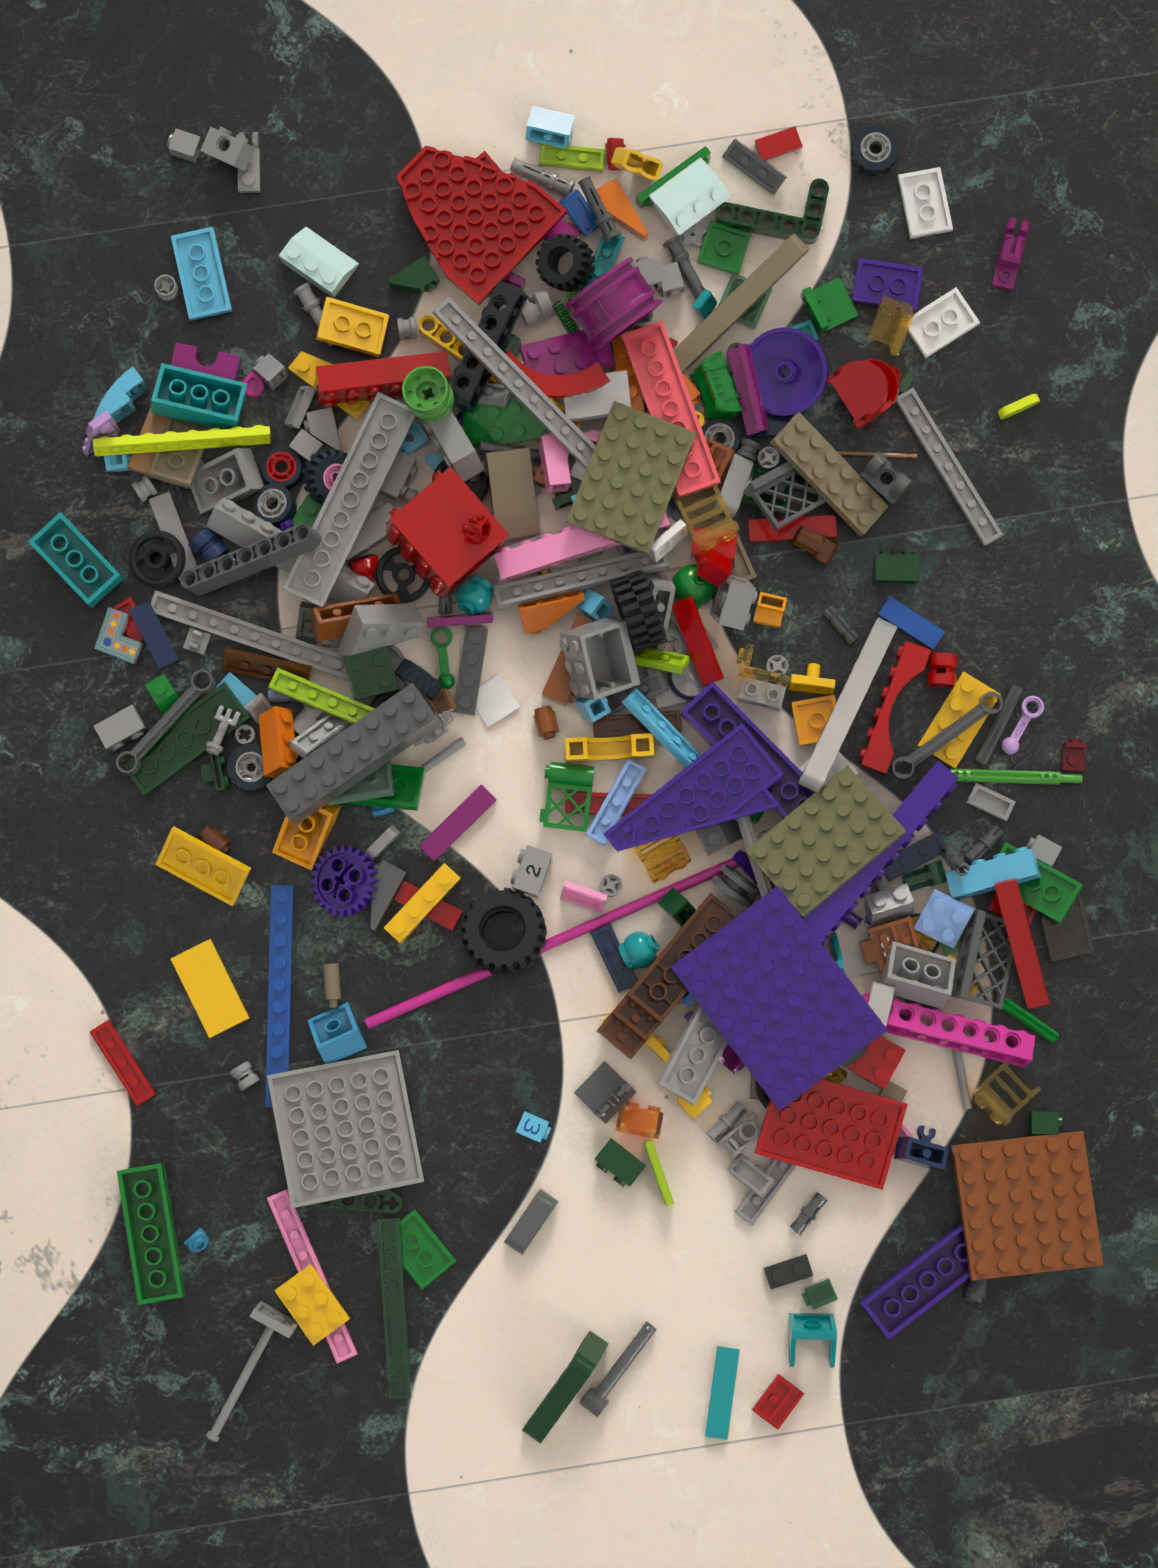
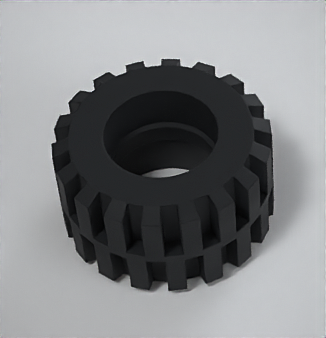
M556 234L555 238L549 237L547 239L548 243L543 242L541 245L543 249L537 252L539 259H536L535 264L539 265V268L536 270L538 274H541V280L555 289L566 292L580 290V285L585 287L588 284L586 280H591L593 277L590 275L591 271H595V266L592 263L596 261L595 257L591 256L593 254L592 249L588 247L589 245L586 242L569 234ZM571 252L573 264L568 272L560 274L558 270L559 260L565 253Z

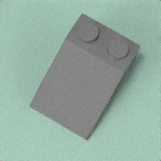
M236 448L198 467L191 490L200 514H205L213 511L216 504L223 497L235 503L256 494L257 491L262 489L264 484L251 449Z

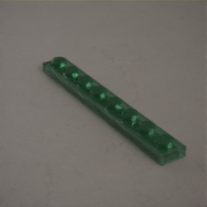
M400 1217L378 1218L377 1233L389 1400L412 1398L413 1394Z

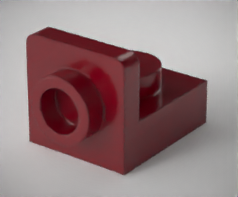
M1068 739V742L1062 744L1061 771L1084 772L1087 743H1082L1081 739Z

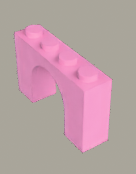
M592 429L583 433L596 446L602 431ZM550 433L541 436L538 443L546 493L568 491L571 485L568 456L570 453Z

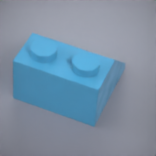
M348 1002L307 1020L317 1049L325 1064L337 1062L367 1048Z

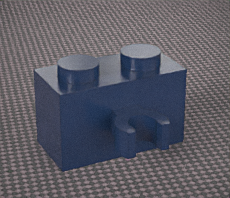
M919 1125L917 1128L919 1139L898 1137L894 1159L933 1170H945L949 1148L930 1143L931 1139L935 1137L936 1129L929 1128V1133L926 1136L924 1134L925 1126Z

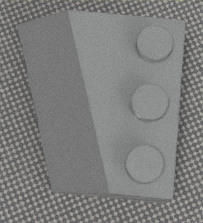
M416 604L355 605L338 648V655L351 656L418 638L424 622Z

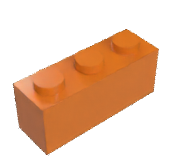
M274 706L259 715L264 776L274 779L297 764L296 752L289 747L290 741L295 739L293 713L290 709Z

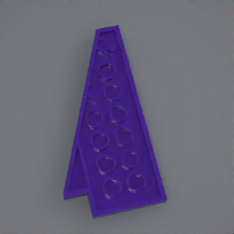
M741 723L603 835L614 849L619 852L777 808L780 806L767 789L782 778L784 774L743 723Z

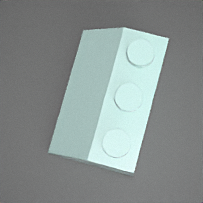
M699 158L651 193L649 198L669 230L680 235L728 200L730 195L719 177L702 158Z
M307 227L293 236L279 254V258L284 265L333 299L359 265L355 260Z

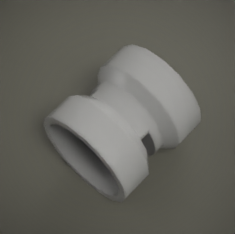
M164 274L156 279L154 287L158 296L164 301L174 300L179 292L174 278Z
M249 1061L230 1071L231 1076L238 1081V1087L241 1091L260 1080L258 1075L254 1074L251 1070L252 1066Z

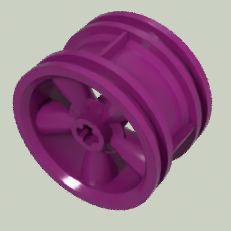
M632 257L627 258L609 270L563 306L566 310L569 308L572 310L573 313L570 316L572 319H576L588 336L587 340L595 342L596 346L593 347L595 351L613 341L663 303L661 298L657 300L654 297L657 292L655 289L652 290L640 273L639 266H632L631 263L634 261Z

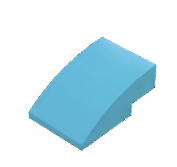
M133 366L107 391L99 404L94 419L107 410L117 424L137 410L132 402L149 389Z

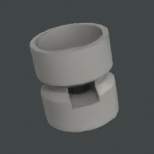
M546 289L535 292L532 298L528 296L521 311L526 326L537 323L539 318L547 319L555 315Z

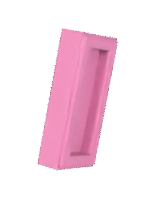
M566 881L560 899L602 913L608 895Z

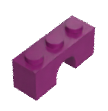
M176 342L171 362L172 366L238 381L242 364L240 355L218 351L216 361L212 365L203 366L198 363L200 353L198 347Z

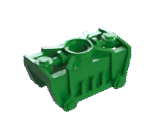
M722 350L714 352L690 374V379L701 393L700 399L705 410L703 412L705 420L716 418L733 420L743 409L740 408L737 399L739 395L735 390V382L729 374L728 364L724 363Z

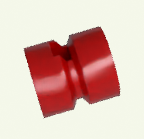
M930 653L928 666L931 668V671L928 672L927 685L955 687L956 673L953 670L957 668L958 655ZM938 670L946 671V674L938 673Z

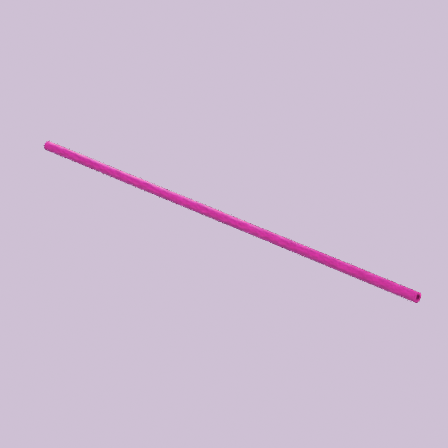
M730 858L546 939L545 948H542L541 953L658 903L672 887L680 893L712 879L715 875L724 874L720 869L724 863L734 869L740 867V864L738 865L733 858ZM477 969L364 1020L368 1029L373 1028L493 974H490L487 970Z

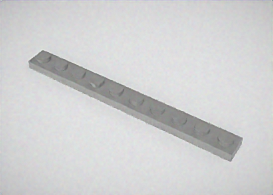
M448 296L432 314L587 470L596 447L595 444Z
M155 590L151 605L159 616L295 663L312 666V669L349 681L343 660L347 656L338 655L336 652Z

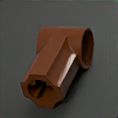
M803 526L797 530L792 541L794 545L812 553L816 559L826 564H829L840 545L833 538L826 535L820 536Z

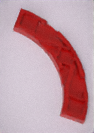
M510 350L505 353L548 398H571L575 395L587 394L611 382L598 362L576 373L551 375L527 367Z

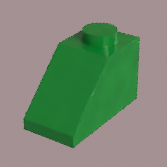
M165 674L145 685L163 715L179 699L178 694Z

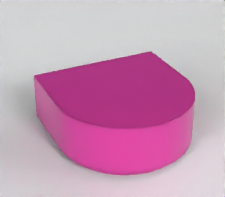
M251 371L242 382L247 383L246 396L257 398L263 394L265 387L262 379Z

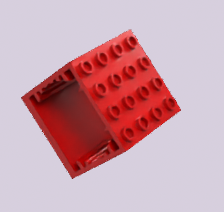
M451 467L444 473H441L440 470L434 473L432 477L435 480L400 510L394 507L393 511L389 512L392 517L385 523L387 524V540L393 546L397 544L402 551L400 553L401 556L408 563L411 561L416 566L415 572L421 579L426 578L431 584L429 588L436 596L441 595L443 598L497 553L509 537V533ZM474 513L483 514L484 517L489 518L488 522L491 524L489 536L486 539L481 538L480 542L471 541L470 538L465 537L466 533L463 530L464 521L468 516L473 517Z

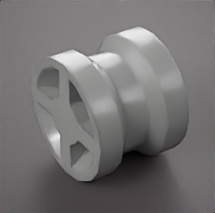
M415 316L406 320L397 318L400 340H405L406 337L417 338Z
M772 447L763 448L757 458L759 468L769 471L775 469L780 460L778 451Z
M146 475L142 477L141 481L131 484L142 502H145L148 496L157 494L156 489Z
M781 655L770 657L766 663V673L774 679L782 678L788 670V662L785 657Z
M615 874L605 875L600 882L602 893L607 894L608 897L619 894L622 889L621 879Z

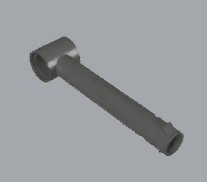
M646 1321L597 1388L594 1390L591 1387L579 1404L598 1417L609 1402L606 1399L608 1394L657 1329Z

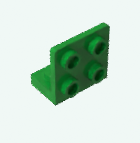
M836 278L813 290L811 287L802 290L800 297L819 335L858 316V312L840 278Z

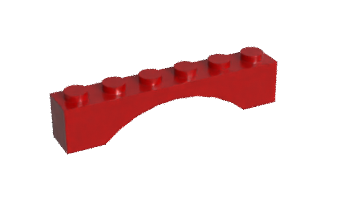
M908 641L904 643V646L899 645L895 658H898L896 667L892 665L888 678L891 679L889 687L884 686L880 697L884 699L882 706H877L873 719L876 720L874 728L869 727L865 738L869 740L867 747H862L858 760L861 761L860 767L881 775L887 773L894 754L889 737V716L892 705L901 689L910 680L924 671L931 652L930 649Z

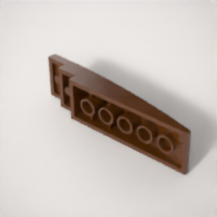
M710 893L596 1032L631 1060L688 991L671 966L738 915Z

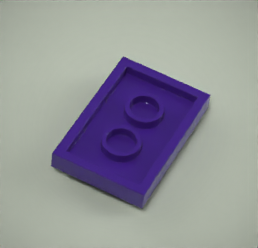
M859 258L852 302L916 312L923 268Z

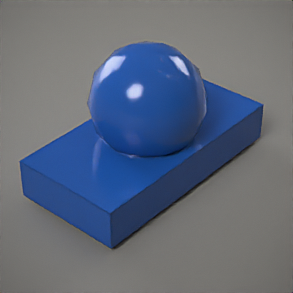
M575 189L559 202L567 210L569 219L575 224L583 237H588L599 228V226L595 225L596 218L591 207L579 190Z

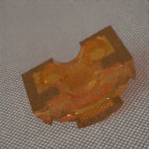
M626 1101V1106L620 1105L615 1131L659 1139L664 1113L661 1112L660 1107L648 1105V1109L639 1108V1103Z

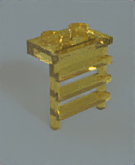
M883 295L868 337L889 344L891 355H899L914 316L912 305Z
M717 484L713 486L715 495L684 508L681 500L676 502L698 551L702 549L705 551L709 550L720 541L724 540L726 542L735 538L740 529L737 521H733ZM719 500L721 507L689 520L686 513ZM724 511L726 519L697 532L694 531L692 525Z
M746 643L744 648L740 647L736 663L740 664L737 679H741L743 675L752 679L789 687L792 681L791 676L750 666L754 644Z
M678 835L673 836L645 854H642L641 851L658 841L633 848L653 883L666 879L669 874L683 869L691 862L687 849Z
M1002 1063L971 1093L975 1097L973 1099L974 1102L981 1109L985 1108L990 1113V1119L997 1126L999 1124L1007 1126L1012 1121L1011 1118L1041 1090L1037 1086L1031 1092L1010 1070L1008 1063ZM1002 1070L1027 1094L1023 1100L998 1076ZM993 1079L1018 1104L1013 1110L988 1085Z

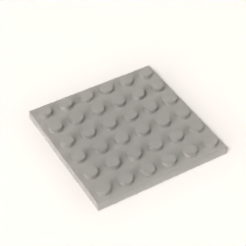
M399 1050L267 1075L291 1208L424 1182Z

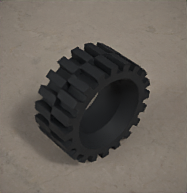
M638 570L610 580L621 620L626 621L633 651L638 653L666 643L667 638L661 616L643 571Z

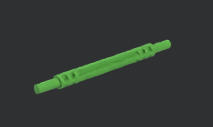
M950 768V771L959 777L956 782L1049 785L1082 783V774H1061L1060 772Z

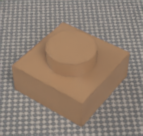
M449 689L441 690L433 701L428 700L432 710L437 714L447 710L451 713L457 709Z

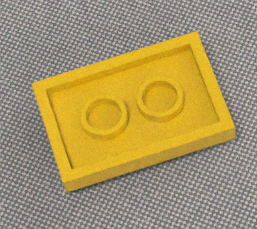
M326 297L316 340L379 357L389 315Z
M312 1263L274 1290L313 1346L350 1319Z

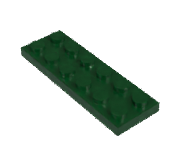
M223 682L188 708L140 760V770L136 774L130 775V777L144 796L206 752L207 741L212 742L217 733L216 731H218L220 722L216 721L214 717L220 705L225 707L223 716H225L228 708L233 710L231 719L234 718L236 712L241 713L236 728L228 726L223 738L251 718L226 682ZM128 756L124 762L126 771L131 770L135 766V758Z

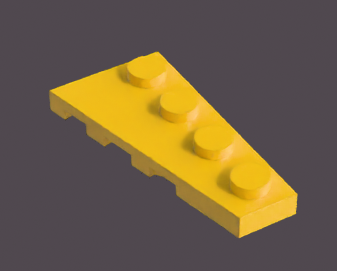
M301 351L288 369L309 386L316 389V366L333 364ZM364 400L353 405L339 403L336 406L358 422L372 402Z

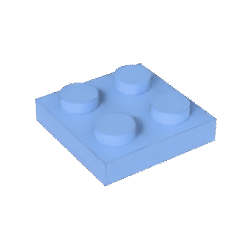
M934 889L914 929L954 949L974 912V908Z

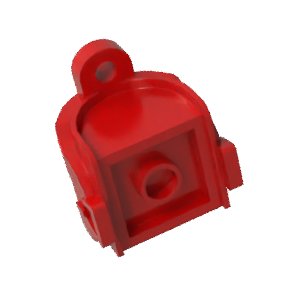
M857 360L849 362L830 375L827 383L834 386L854 417L853 422H856L854 425L857 429H860L883 414L896 402L899 394L901 373L897 367H891L881 360Z

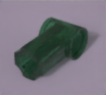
M942 860L901 875L903 884L907 883L910 892L947 882Z

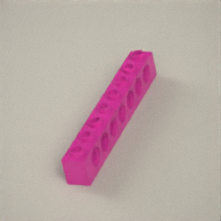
M869 992V993H864V995H863V997H864V999L867 1001V1003H868V999H869L870 992ZM897 998L892 999L886 1033L1024 1068L1032 1061L1035 1036L1028 1034L1026 1031H1014L1007 1029L1003 1025L994 1026L986 1024L983 1020H971L960 1014L951 1015L944 1013L940 1009H927L917 1003L908 1004L901 1002ZM899 1014L904 1015L907 1021L902 1020ZM921 1020L926 1021L928 1026L923 1025ZM942 1025H945L946 1027H948L949 1032H948V1031H945V1030L943 1029ZM963 1030L967 1031L970 1034V1037L966 1036ZM984 1036H988L991 1042H988ZM1006 1041L1010 1042L1013 1048L1009 1047Z

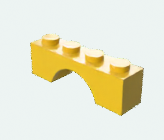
M631 734L609 738H565L566 763L654 758L653 734Z
M444 863L388 922L384 929L402 944L426 915L461 881V878Z

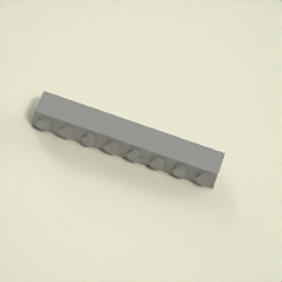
M224 497L214 507L206 525L207 528L241 547L282 532V530L273 526L270 522L264 521L252 512L241 508L233 501L227 500ZM298 556L275 566L290 574ZM344 565L329 597L339 603L369 598L375 583Z

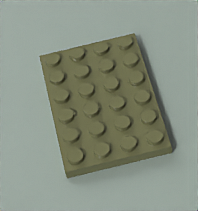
M614 401L566 523L648 555L696 433Z
M847 765L823 785L819 793L815 792L745 852L774 886L780 887L804 919L902 837L906 830Z

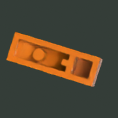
M617 178L597 188L596 190L607 212L613 215L612 220L642 241L648 240V232Z
M583 590L518 605L525 634H537L549 628L585 600Z

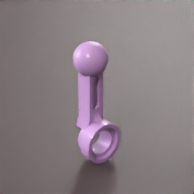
M1028 696L1022 702L1021 718L1011 736L1002 742V750L1006 754L1012 755L1018 751V741L1029 721L1042 714L1044 704L1039 697ZM1032 702L1036 704L1037 712H1028L1026 709L1027 703Z

